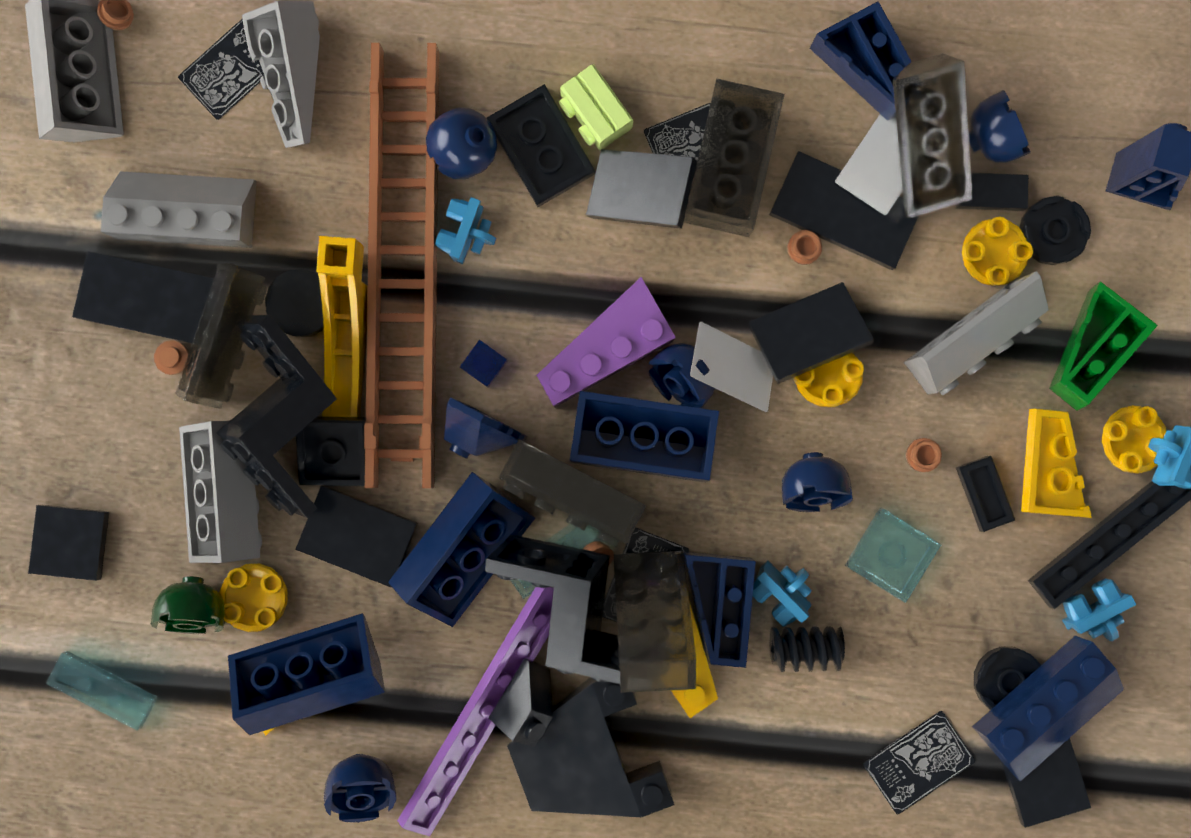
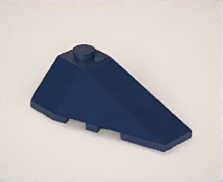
M450 397L447 403L444 440L452 444L449 450L468 459L470 454L474 456L484 455L523 443L527 438L525 434L464 402Z

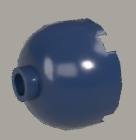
M1004 90L989 96L973 110L970 118L972 131L967 133L966 136L974 153L981 150L988 160L1006 163L1030 154L1031 151L1027 147L1029 144L1015 110L1009 109L1007 102L1010 99Z
M455 108L441 114L429 126L426 136L427 152L430 158H434L439 166L437 169L442 174L453 179L466 180L482 173L493 162L497 151L496 132L492 123L483 114L471 108Z
M683 343L674 344L660 351L649 361L648 365H653L649 370V376L658 391L668 401L673 396L681 403V406L702 408L713 395L714 387L690 376L695 346ZM699 359L695 366L705 376L709 373L710 369L702 359Z
M819 452L804 454L802 456L803 459L796 461L786 470L782 479L783 505L786 504V508L792 511L820 512L819 506L829 503L831 504V510L848 505L853 501L851 481L844 466L832 458L823 457V454Z
M356 754L340 761L332 768L325 783L324 806L326 812L330 816L331 810L334 813H338L340 821L359 823L374 820L379 817L380 810L388 806V811H390L396 802V787L392 771L381 759L370 755Z

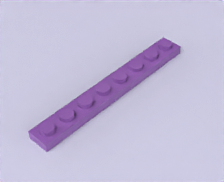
M535 587L397 820L403 829L431 836L496 726L489 719V716L524 658L534 661L549 636L554 587Z

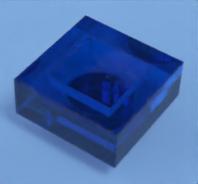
M479 339L460 365V368L489 388L508 360Z

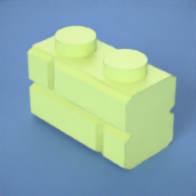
M594 64L560 87L562 99L559 100V104L569 118L575 116L582 126L578 130L589 146L595 144L600 151L633 128L632 117Z

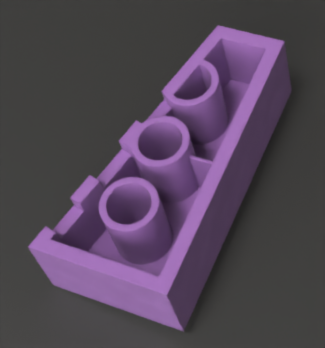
M640 277L536 376L553 406L557 407L577 396L580 391L593 387L670 344L676 337L644 280Z

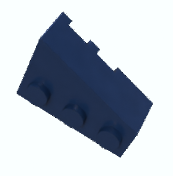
M879 1L817 33L810 46V49L887 121L915 107L929 93Z
M1168 123L1117 152L1105 191L1171 210L1173 202L1176 201L1178 193L1182 190L1191 171V132L1187 131L1188 128L1182 124Z
M682 551L706 656L710 664L746 668L756 561L749 557Z

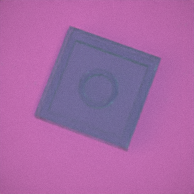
M879 508L844 566L906 603L942 544L887 510Z

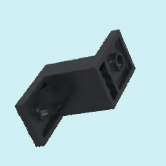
M246 315L237 323V326L242 331L240 334L241 339L250 349L254 351L257 349L265 359L262 362L264 367L271 375L276 378L279 376L280 379L216 433L223 439V442L220 444L223 450L232 459L236 460L239 458L246 466L243 470L244 474L255 485L258 486L261 483L269 492L265 497L278 511L284 509L291 516L295 513L308 518L318 508L273 455L337 398L271 315Z
M511 534L486 558L485 572L496 574L500 579L528 581L533 586L539 588L554 587L545 666L555 668L564 674L576 673L588 676L597 682L622 684L635 691L651 690L666 660L667 646L601 631L610 555Z

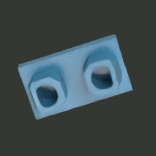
M470 197L469 202L451 199L446 217L460 222L461 225L457 234L441 229L435 242V246L438 249L449 254L454 262L464 264L472 239H474L471 251L477 254L481 253L484 243L494 245L496 237L488 233L491 221L482 219L479 229H476L484 207L480 205V200Z
M1176 425L1172 431L1166 430L1163 439L1152 438L1148 447L1157 453L1154 463L1158 465L1152 482L1159 486H1177L1191 489V426Z
M767 561L761 566L758 576L754 581L753 597L758 602L763 603L773 594L780 601L773 608L772 615L782 627L787 626L796 619L802 623L809 617L808 610L812 605L805 598L812 591L804 583L809 573L804 568L794 573L788 566H785L779 572Z
M1106 578L1091 586L1098 600L1097 602L1089 605L1084 595L1079 593L1070 596L1063 602L1068 617L1062 621L1068 630L1073 628L1079 634L1088 631L1093 639L1103 634L1109 641L1119 638L1116 627L1125 622L1120 613L1136 605L1132 595L1122 593L1113 580Z

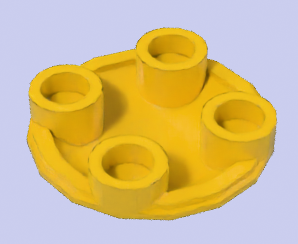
M1000 216L983 220L972 227L965 237L962 247L964 266L971 277L982 284L991 286L1008 284L1019 277L1033 254L1032 245L1026 241L1020 227Z
M850 353L794 377V381L799 393L807 401L820 407H836L846 404L857 395L863 383L864 366L853 353Z
M1132 405L1120 408L1109 417L1103 427L1102 444L1105 455L1114 466L1124 472L1138 474L1150 471L1157 466L1154 463L1157 453L1152 451L1148 445L1152 438L1163 439L1166 433V426L1158 416L1157 411L1152 407Z
M260 563L245 564L232 569L224 579L219 592L224 602V621L230 623L234 628L246 632L263 631L273 626L283 616L288 603L287 587L282 576L273 568Z

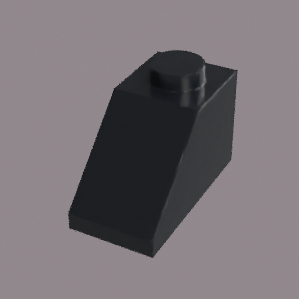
M524 658L489 719L512 741L535 747L553 718L550 669L547 666Z

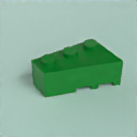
M1101 281L1098 282L1087 293L1049 389L1076 411L1089 405L1158 325Z

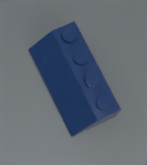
M580 391L570 463L706 483L710 481L719 411Z
M472 472L388 583L406 604L453 627L493 575L492 573L485 572L486 558L511 534L522 536L535 520V517L495 486Z
M363 613L228 655L232 718L248 735L385 693L380 659Z
M1074 636L972 727L1012 774L1021 781L1119 695L1124 688L1117 669L1092 641Z

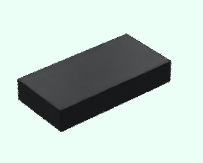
M960 172L957 175L956 209L1025 211L1028 209L1029 175Z
M985 456L956 467L979 531L985 532L1015 521L992 456Z

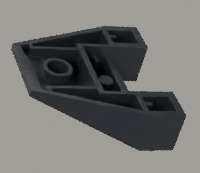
M590 677L552 708L553 718L535 747L514 741L507 745L531 811L642 818L675 805L672 791L660 761L628 773L626 772L606 716L637 705L634 690L618 683L597 682Z

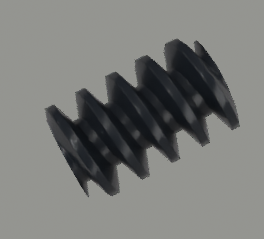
M814 626L810 629L809 635L804 627H798L795 636L790 627H785L781 636L777 628L771 627L769 646L772 664L777 662L781 672H785L787 662H791L795 672L799 671L801 662H805L808 671L812 672L815 661H819L822 671L827 670L829 661H833L836 671L841 670L845 657L844 634L841 626L838 628L837 633L833 627L827 626L824 628L823 634L819 627Z

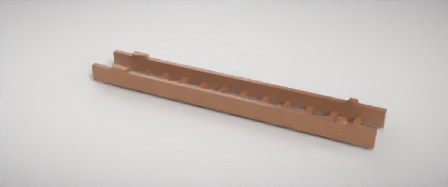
M371 43L366 423L364 426L365 488H378L379 458H391V461L414 462V458H422V488H434L437 247L435 242L438 224V165L433 157H429L427 145H383V122H426L427 136L429 126L439 117V49L436 43H427V78H384V50L380 43ZM384 89H426L427 111H383ZM383 155H426V178H383ZM382 189H426L425 212H382ZM382 222H425V246L382 245ZM381 255L425 256V279H381ZM381 289H424V313H381ZM381 323H424V347H380ZM380 356L424 357L423 381H380ZM380 390H423V415H379ZM379 424H422V436H419V449L423 450L379 449Z

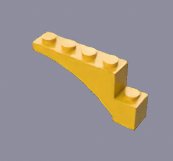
M319 236L316 272L319 276L323 311L324 383L337 398L323 411L322 416L360 417L367 330L368 286L362 282L364 246L356 238Z

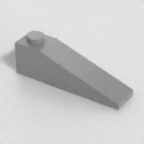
M275 1L243 14L242 19L252 60H259L265 75L260 78L263 90H270L274 100L272 114L285 148H292L310 143L320 39L318 30L319 20L315 13L313 1Z

